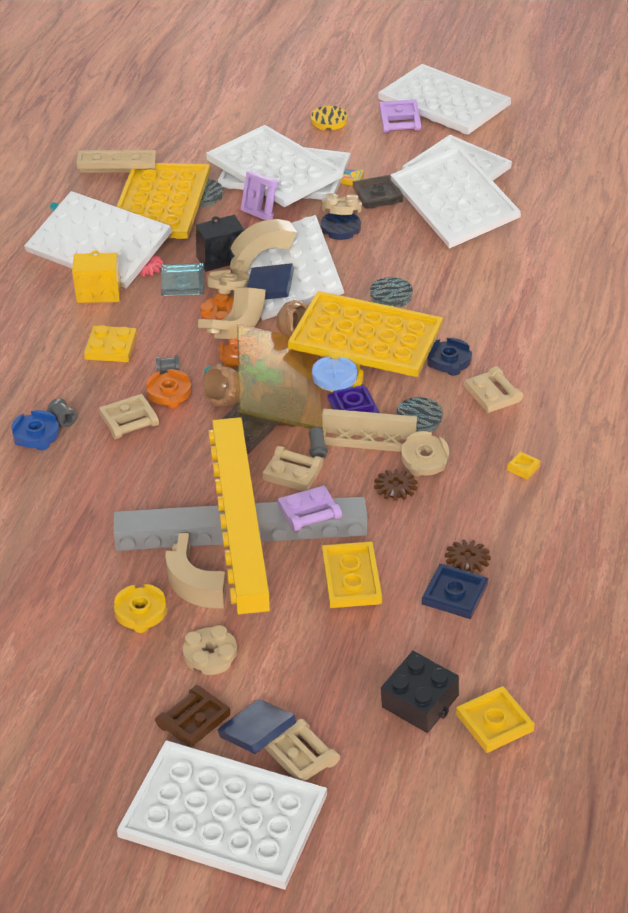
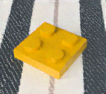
M93 325L84 351L85 360L129 362L137 337V329Z
M504 686L456 707L457 717L486 753L534 731L535 723Z

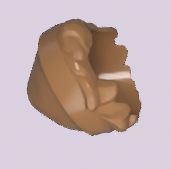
M292 300L285 303L278 312L276 326L287 338L290 339L308 305L301 301Z
M218 363L209 368L204 374V397L210 399L212 405L230 407L240 401L243 394V382L236 370L230 367H223Z

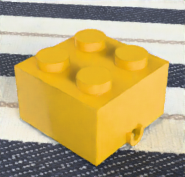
M93 250L91 253L74 254L72 274L77 303L120 302L121 283L117 253H99L98 250Z

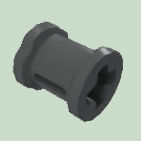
M178 355L172 358H160L157 356V372L160 371L161 375L168 373L167 370L169 369L180 371Z
M54 399L48 405L47 411L58 419L62 427H69L77 420V411L69 408L64 399Z

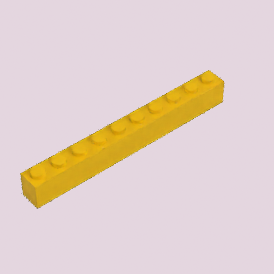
M242 418L212 420L213 430H208L210 445H215L211 446L212 461H217L213 463L214 478L219 477V479L215 480L216 494H221V496L217 497L219 512L224 511V514H220L221 529H226V532H222L223 547L229 548V550H225L226 566H231V569H227L228 584H234V588H230L231 604H236L238 615L270 611L269 590Z

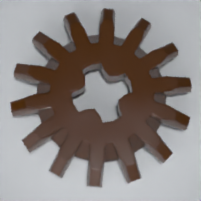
M398 469L394 470V474L390 470H386V474L380 473L378 474L379 478L374 480V483H378L374 485V489H380L377 494L381 495L384 493L385 499L391 497L394 498L393 501H397V498L405 500L407 499V494L413 496L412 490L417 491L418 489L415 486L418 482L413 479L414 475H406L407 471L405 470L398 474ZM393 481H398V487H393Z
M462 540V545L458 542H453V546L447 547V551L450 552L445 553V557L449 558L446 560L447 564L453 563L452 567L474 573L476 569L479 572L483 571L481 565L488 567L489 563L486 560H491V556L487 555L489 553L488 549H482L484 547L482 543L474 546V540L470 542V545H467L466 540ZM465 552H470V559H465V556H463Z

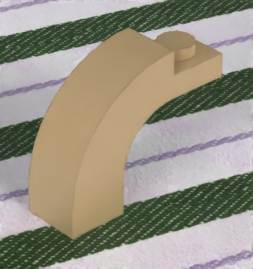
M279 219L265 220L244 230L235 239L230 248L235 255L230 263V269L233 274L238 275V271L247 273L254 258L266 249L279 248L289 250L297 234L290 221Z
M235 287L234 303L229 315L222 320L198 319V328L207 329V333L214 334V338L235 339L246 335L255 327L260 319L265 302V290Z
M179 533L178 542L173 543L172 551H166L165 554L167 577L171 588L179 597L191 604L206 608H224L226 595L225 571H205L194 567L189 562L191 552L189 533Z

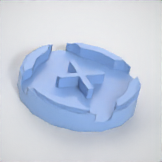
M330 356L324 357L313 365L312 379L317 386L326 390L337 391L347 389L357 380V367L348 358L339 357V360L330 359Z

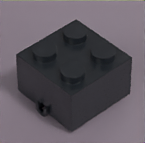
M235 214L222 218L214 216L211 221L196 224V257L205 272L230 266L231 260L235 256L230 248L235 239L244 231Z
M412 650L381 686L382 708L428 734L440 718H446L449 707L459 696V675Z

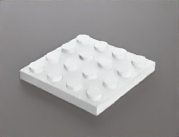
M449 135L403 165L402 170L459 145L492 181L509 170L512 166V161Z

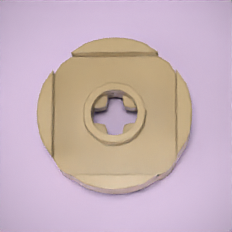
M329 193L322 200V210L325 211L328 208L332 214L352 215L353 210H358V213L362 211V202L358 200L357 195L338 197V194Z
M227 269L215 270L208 275L207 284L210 288L218 289V293L229 294L231 290H235V287L247 288L250 275L243 271H238L237 275Z
M427 431L415 432L406 438V442H404L401 448V460L404 466L409 469L410 474L416 477L421 475L428 476L446 469L449 447L443 438L439 436L438 439L432 436L431 432ZM425 450V452L430 453V455L422 456L421 451Z
M222 625L189 632L185 636V643L183 645L184 661L191 670L194 671V668L201 670V673L204 675H216L225 672L231 667V662L237 658L236 640L227 632L226 627ZM211 648L214 649V653H209L205 650Z

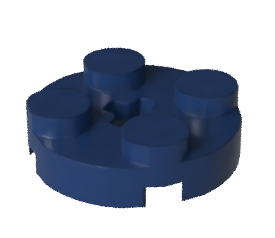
M447 338V341L440 342V339L435 340L429 352L427 364L430 368L456 376L460 374L461 370L466 369L471 364L472 351L469 350V345L463 340Z

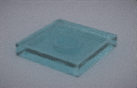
M204 263L162 265V296L204 294Z

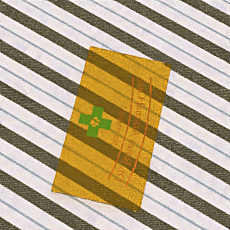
M238 324L239 412L308 429H323L320 389L312 379V368L317 362V355L288 349L290 336Z

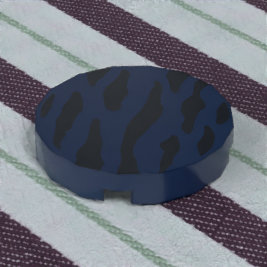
M328 213L322 217L320 228L324 235L325 233L329 235V238L345 240L352 238L353 234L360 233L361 221L355 214L339 215Z

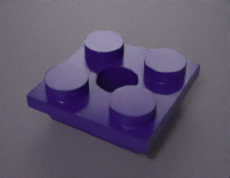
M364 385L333 391V394L327 395V399L334 410L380 413L369 390Z

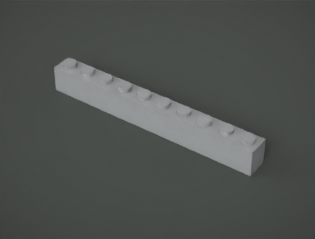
M365 497L333 498L335 504H338L341 509V519L333 520L331 518L304 526L302 530L293 532L278 507V502L255 503L261 542L366 536L367 511ZM218 506L114 512L116 551L171 548L173 543L178 542L179 533H189L190 546L223 544L222 532H226V529H221L220 514H224V511L219 512Z

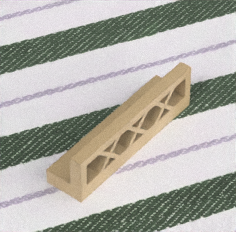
M78 150L76 163L80 173L130 172L131 169H155L157 154L156 150Z
M323 409L322 429L324 431V442L328 446L401 452L403 444L398 441L401 439L406 440L409 435L417 432V416ZM327 433H334L339 435L335 438L326 437ZM354 435H357V436H361L362 438L359 439V440H356V439H352L351 437L354 436ZM377 437H381L386 440L379 442L375 441L374 439Z

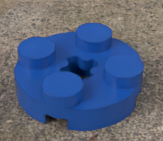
M43 410L31 411V415L25 417L24 414H21L13 421L11 426L16 445L36 448L37 450L48 449L50 443L54 442L60 433L59 423L56 421L55 416Z

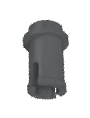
M312 428L308 432L311 445L309 454L312 457L319 456L325 458L328 453V448L324 442V431L321 428Z

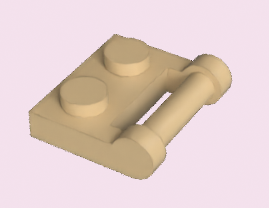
M498 366L492 367L487 373L464 381L466 390L487 413L516 404L524 396L518 388H514L503 376V371ZM497 381L508 394L504 395L493 382Z
M142 394L99 407L100 416L111 431L114 440L122 438L124 434L148 426L155 427L159 425L156 413ZM146 416L145 418L119 426L120 424L126 423L128 421Z
M277 446L274 456L262 473V477L267 482L299 491H306L310 489L320 473L324 458L319 456L310 457L288 451L286 447ZM285 459V460H289V461L296 462V463H299V464L307 465V466H310V468L303 467V466H299V465L292 464V463H289V462H285V461H283V460Z
M300 719L264 748L293 778L306 781L326 767L331 768L335 766L340 760V755L334 749H329L310 730V725L304 719ZM297 737H302L320 756L316 757Z

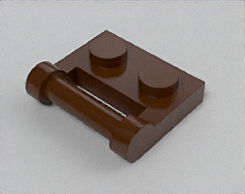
M195 685L189 690V694L168 712L159 714L155 718V722L161 730H167L188 747L192 748L230 716V707L201 686ZM195 703H198V704H196L192 709H190L186 714H184L181 718H179L177 721H175L176 718H178L181 714H183V713H184L187 709H189L192 705H194Z

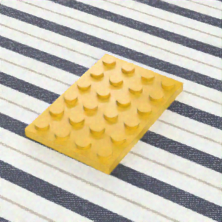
M156 163L155 169H131L116 207L171 226L172 233L168 238L188 239L211 172L210 164Z
M317 291L288 341V349L315 354L321 357L330 356V358L339 360V357L350 359L355 364L418 377L443 325V317Z

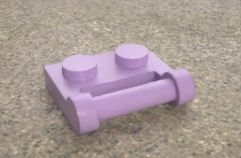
M416 99L379 102L383 133H389V131L421 130ZM413 119L412 122L389 123V121Z
M247 171L240 210L263 220L273 219L274 213H272L279 180L266 177L254 171ZM265 186H268L265 209L262 210Z
M324 485L278 498V507L293 532L302 530L304 526L331 518L333 520L342 518L339 505L335 504Z

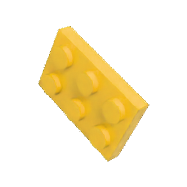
M372 541L322 545V557L330 608L382 604V592Z

